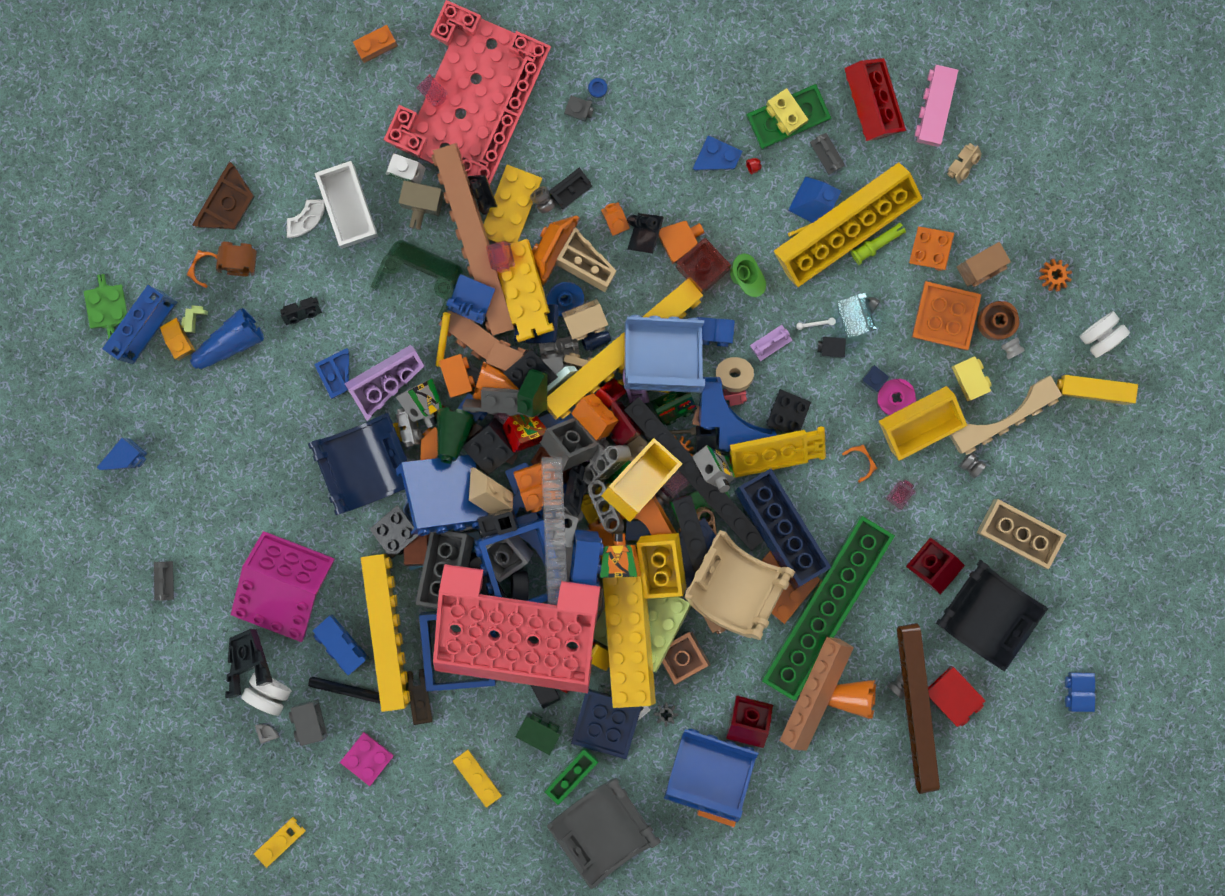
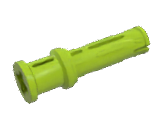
M899 222L874 240L865 241L864 245L858 249H852L850 253L855 262L861 265L862 261L869 256H875L877 250L905 234V228L897 231L903 225Z

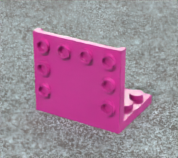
M263 531L242 566L231 615L303 642L316 595L329 573L335 558Z

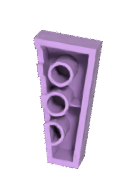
M409 345L346 382L345 385L363 416L368 421L372 414L380 409L392 395L394 396L398 389L412 379L424 365L415 349Z

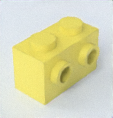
M787 88L768 100L766 104L768 106L766 110L772 118L775 116L779 122L777 123L778 128L782 133L786 132L788 136L808 122V118Z
M974 356L951 367L967 401H971L991 391V382L982 372L984 367L980 359H976Z

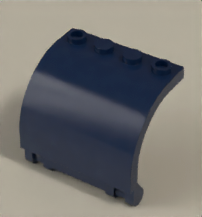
M389 413L382 414L341 433L308 443L309 449H312L314 454V462H318L331 496L329 500L335 507L334 513L336 516L405 490L402 476H397L396 468L401 462H407V457L403 452Z

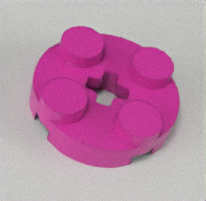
M889 380L878 391L877 403L885 414L891 415L916 402L915 390L906 380ZM900 393L901 402L897 401L894 403L892 394Z

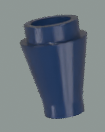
M607 330L598 333H588L587 337L581 340L585 351H593L607 342H611V337Z

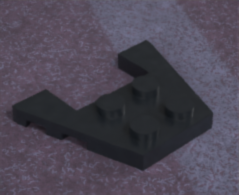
M249 629L230 637L228 663H231L230 673L226 677V681L229 682V691H225V698H234L241 695L239 675L255 669L256 686H265L272 683V677L257 629Z

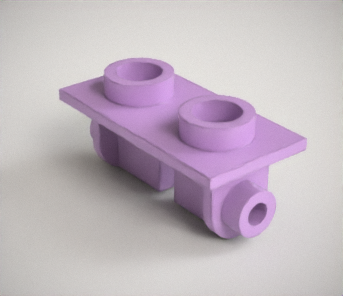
M780 325L750 346L758 359L762 361L791 342L792 339L787 329Z

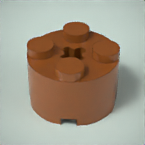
M221 242V246L218 247L216 271L222 273V270H226L227 275L247 277L249 273L253 276L255 275L257 251L252 248L251 244L241 243L240 246H236L231 242Z
M996 301L986 305L978 315L977 327L985 338L993 341L1004 340L1012 336L1019 327L1017 309L1006 301ZM1000 317V322L1002 324L997 325L995 318Z

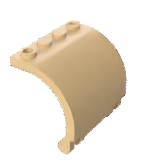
M720 530L713 539L712 546L704 556L703 562L699 570L696 571L695 577L687 588L684 597L696 611L715 624L747 638L761 640L764 628H767L769 625L768 618L783 589L787 590L790 578H793L795 571L789 567H777L749 555L739 548L726 532Z

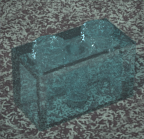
M865 293L837 302L838 312L842 316L843 328L848 338L876 330Z

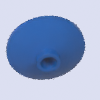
M562 282L551 288L546 301L547 304H557L558 316L563 317L561 313L584 303V293L577 284Z

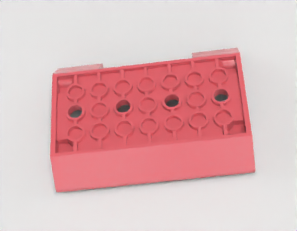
M446 0L430 34L448 46L446 54L419 114L399 105L384 137V141L433 164L431 155H434L433 150L439 149L445 143L449 145L457 143L467 175H486L490 185L551 46L518 31L513 33L482 19L481 15ZM491 39L495 40L497 47L495 49H488L486 43ZM474 74H479L482 77L479 84L471 82V77ZM458 109L466 111V116L463 119H458L455 116Z
M444 565L439 588L433 655L435 671L582 693L589 692L592 648L597 622L600 586L561 581L557 605L482 595L480 594L483 581L482 569ZM458 625L461 631L454 632L451 626ZM495 630L500 636L494 638L490 635V631ZM535 636L539 642L531 643L528 638ZM569 642H575L578 645V648L571 649L568 647L567 644Z

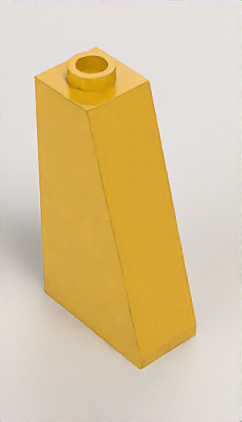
M1062 375L1061 379L1057 381V387L1064 396L1123 405L1136 403L1138 384Z

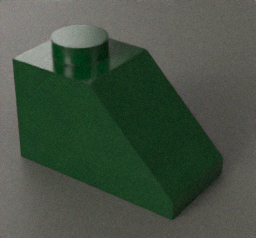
M531 369L517 394V412L534 417L547 410V374Z

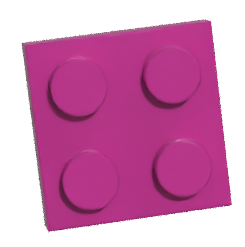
M363 732L340 763L368 786H371L394 755L367 733Z

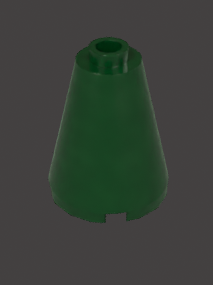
M449 407L440 408L437 412V455L441 462L447 464L457 460L475 423L473 414L457 408L455 412L449 411Z

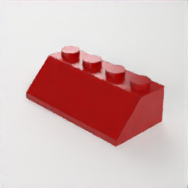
M885 59L861 60L844 68L866 141L878 140L906 131Z

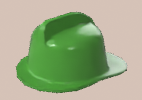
M749 254L738 255L730 269L732 281L739 285L748 296L760 297L765 292L766 281L757 262Z

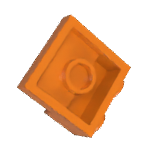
M551 460L513 472L526 511L531 510L532 513L542 510L544 505L556 506L561 503L560 500L563 499V495Z

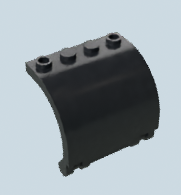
M979 560L975 571L969 574L970 577L949 607H946L944 610L945 614L941 619L937 620L936 624L969 649L1005 672L1049 608L1016 588L993 571L988 564Z

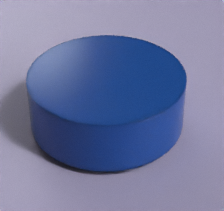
M601 78L593 79L588 86L590 95L595 98L605 96L607 93V83Z

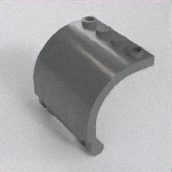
M617 778L607 781L586 794L547 825L549 831L590 889L595 888L609 874L632 857L648 848H654L661 842L658 837H655L651 826L647 825L627 796L626 790L620 787V782Z

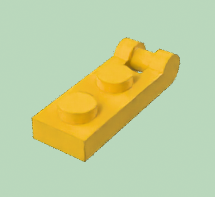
M294 817L254 853L266 868L306 831L296 823L297 820ZM289 828L295 832L293 836L287 832Z

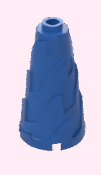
M244 308L237 310L223 323L224 325L213 332L210 338L191 354L192 359H190L193 367L195 369H204L263 341V333L260 327L256 328L254 318Z

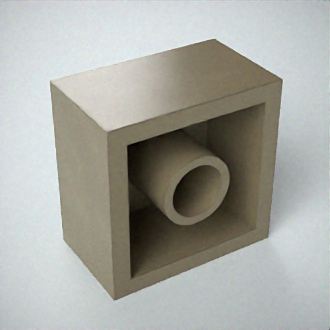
M403 181L399 204L402 208L413 211L409 228L421 230L424 214L440 215L444 198L442 189Z

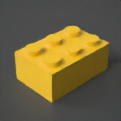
M679 533L641 536L637 542L644 598L683 596L687 587Z

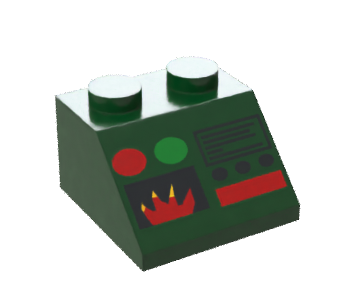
M671 391L650 401L658 419L663 425L666 424V426L675 423L676 419L681 416H690L697 409L691 392Z

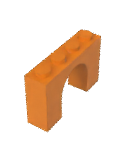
M655 495L634 517L646 525L651 535L676 533ZM597 520L588 525L589 530L587 531H597L599 538H602L604 546H614V536L604 529L602 523H599ZM617 521L611 522L610 529L616 528Z

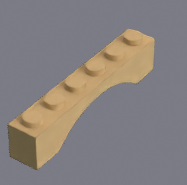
M1047 376L1030 386L1023 403L1007 418L989 425L967 424L968 426L949 436L960 454L965 452L968 455L976 450V445L980 443L985 445L992 441V436L998 433L1000 436L1008 432V427L1012 424L1018 426L1025 422L1026 419L1024 417L1030 414L1032 416L1039 414L1043 411L1041 408L1047 404L1049 407L1059 402L1058 398L1062 394L1053 378Z

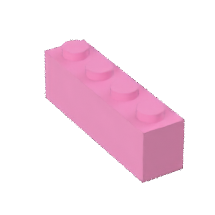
M935 65L933 70L930 69L927 81H930L929 88H925L923 99L926 100L925 106H921L919 118H922L921 124L916 126L914 134L917 137L916 142L935 147L941 145L957 79V69Z

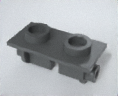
M827 133L817 136L816 139L810 142L828 175L845 166Z
M173 561L154 562V600H174Z

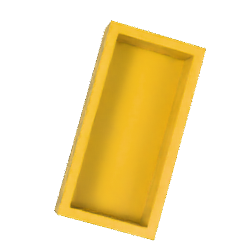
M947 386L878 421L891 452L899 461L968 426L955 394Z
M653 438L609 485L601 497L631 522L683 463Z

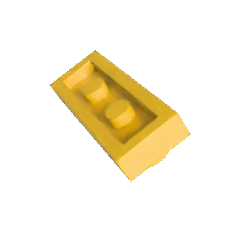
M469 749L453 760L455 766L486 808L502 797Z

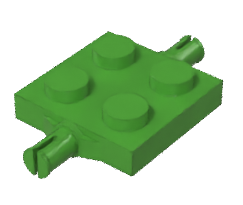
M105 274L97 275L99 287L85 290L84 297L90 329H107L109 340L111 333L113 334L115 331L114 327L121 323L128 312L123 285L109 286L106 284Z

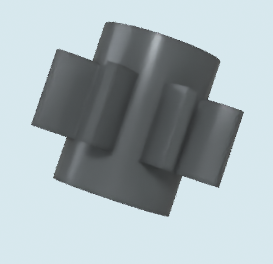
M665 702L664 707L657 705L659 712L654 713L655 716L660 717L657 723L663 721L665 727H667V722L671 721L674 724L673 717L678 716V713H673L675 705L671 708L668 707L667 702ZM666 709L669 713H672L671 716H668V719H664V716L661 715Z

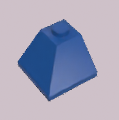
M805 177L788 211L813 223L833 209L841 191L825 182Z

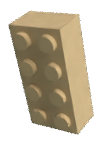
M999 499L993 500L977 531V534L1044 569L1050 568L1067 536Z

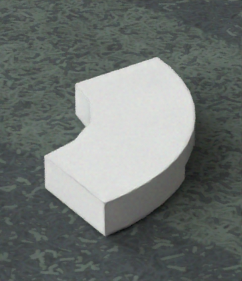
M306 200L305 207L300 214L287 218V238L302 236L319 223L326 207L324 200Z

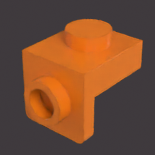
M610 203L601 210L612 236L630 229L619 203Z

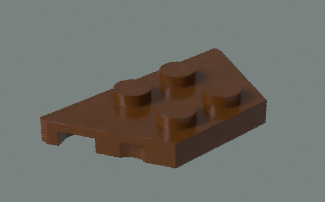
M230 161L192 224L193 226L236 230L255 196L234 164Z

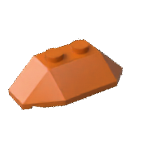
M578 216L550 223L548 227L545 226L540 234L542 240L539 244L536 243L532 249L543 287L555 267L560 252L580 220Z

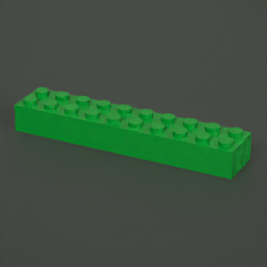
M859 515L830 563L832 568L827 570L760 679L762 682L796 701L805 686L826 637L834 638L895 535Z

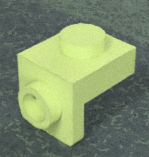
M192 306L191 309H186L185 317H182L181 322L184 332L195 333L196 315H208V311L203 310L202 306Z

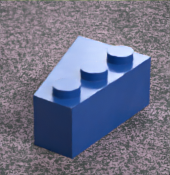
M333 615L328 616L312 630L315 633L313 637L316 641L326 647V652L337 661L339 667L348 676L370 658Z

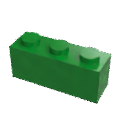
M583 747L545 788L544 792L559 805L596 766L598 759Z

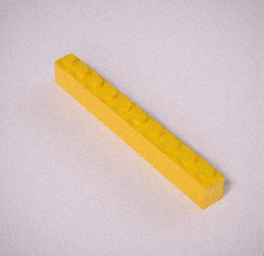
M688 278L643 317H679L682 319L687 315L685 311L689 307L694 309L701 303L699 299L703 294ZM625 332L547 396V410L555 420L559 417L564 419L571 413L569 409L574 404L577 406L582 397L587 393H595L600 388L598 385L603 380L608 382L615 376L613 371L617 368L622 370L625 367Z

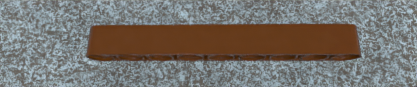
M918 623L898 626L897 638L915 785L919 794L939 791L940 783L921 629Z

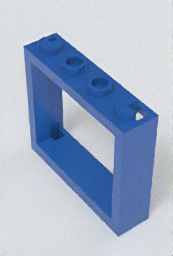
M147 285L102 349L119 361L134 364L178 302L163 291ZM166 301L172 303L169 307L164 305ZM130 351L135 354L132 359L127 357Z
M544 519L520 525L518 530L501 535L497 533L475 540V554L481 559L480 569L483 570V576L486 575L488 583L485 585L489 595L502 597L486 545L536 529L555 590L526 601L542 603L559 597L561 581L564 580Z
M437 611L420 612L419 620L426 692L496 686V680L493 679L435 683L429 620H437ZM495 630L490 631V635L496 638Z

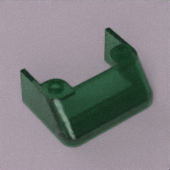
M404 240L396 241L383 258L370 287L377 291L385 273L390 275L396 274L402 264L437 279L434 286L436 295L445 299L437 316L442 320L443 313L448 311L447 301L453 295L460 274L463 275L462 268L458 264Z

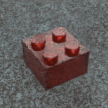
M703 238L676 262V269L686 279L689 278L702 294L728 273L731 264L706 238Z

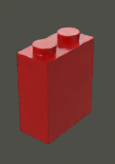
M950 666L928 687L929 699L956 727L964 726L970 720L969 716L973 712L977 713L984 707L985 699L953 666Z

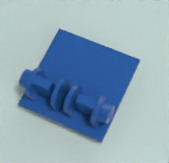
M460 274L453 295L447 301V310L483 324L495 288Z

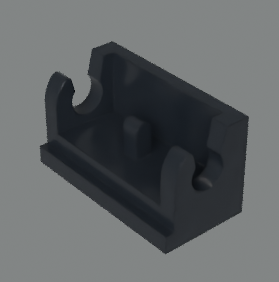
M579 167L549 190V193L563 210L589 190L592 185Z

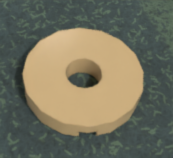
M730 357L718 364L716 377L721 378L722 388L724 387L729 392H741L750 387V384L753 382L754 369L745 359ZM733 372H736V373H738L740 376H739V377H732V376H730V374L733 373Z

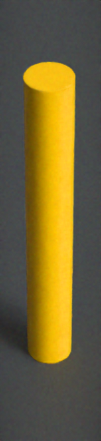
M444 312L442 317L435 364L437 367H440L439 361L443 360L445 356L451 316L448 312Z

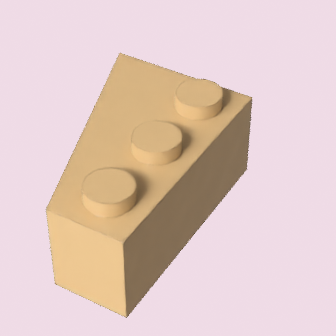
M575 227L560 252L555 265L606 293L615 277L616 270Z

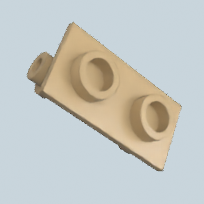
M971 143L965 145L958 155V158L963 161L960 162L955 159L949 167L947 175L951 178L955 177L958 184L968 177L971 167L979 162L982 154L979 146L975 147Z

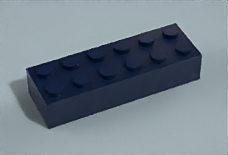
M771 468L739 486L734 491L779 566L789 567L795 571L793 578L789 580L794 590L832 568Z

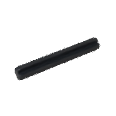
M313 676L310 677L308 686L380 704L379 692Z

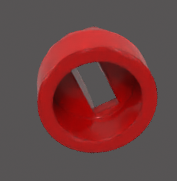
M758 158L746 160V166L751 175L757 173L762 168L761 161Z

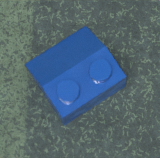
M121 438L97 468L99 470H119L136 468L137 466L141 467L146 461L145 456L148 453L131 439Z

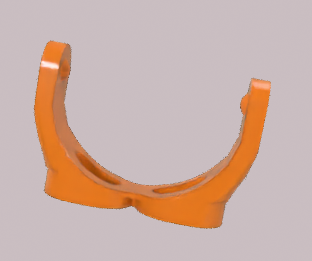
M198 250L187 276L195 283L207 288L208 285L197 280L195 265L202 257L213 256L217 259V255L212 252Z
M863 444L841 453L844 456L856 450L868 457L870 462L869 472L858 480L859 483L869 478L878 469Z

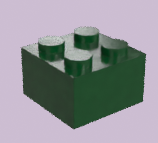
M532 712V714L527 713L515 737L550 756L561 735L560 726L551 721L549 723L542 721L543 717L535 712Z

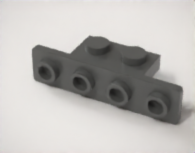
M482 387L481 400L466 399L463 404V410L471 413L480 411L489 414L506 413L510 416L517 414L525 415L517 412V394L519 390Z

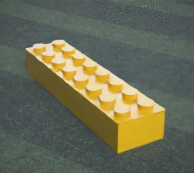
M898 162L773 252L787 277L797 287H800L923 198L911 173Z
M641 576L603 578L613 708L652 706L656 704L648 599L644 598Z
M387 553L361 557L381 712L405 709L410 702V693L406 690V684L408 683L407 671L403 669V665L406 663L405 653L401 652L400 647L403 644L402 633H398V626L401 625L400 615L396 614L395 607L398 606L397 595H393L392 589L395 587V578L390 574V569L393 568L392 559L388 557Z

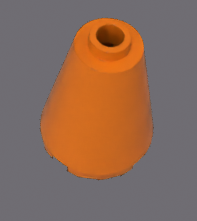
M483 362L472 398L481 400L482 387L519 389L503 371Z
M875 680L838 684L828 706L872 719L874 715L872 707L875 705L876 697Z

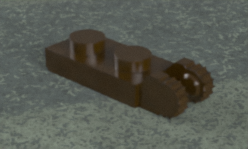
M419 669L421 685L415 686L412 671H407L413 725L433 722L429 691L426 692L424 669Z

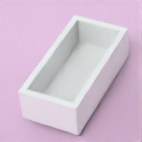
M352 161L315 173L339 246L343 249L378 237Z

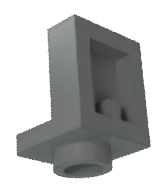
M571 95L564 114L586 122L587 117L591 118L594 111L592 101H585Z

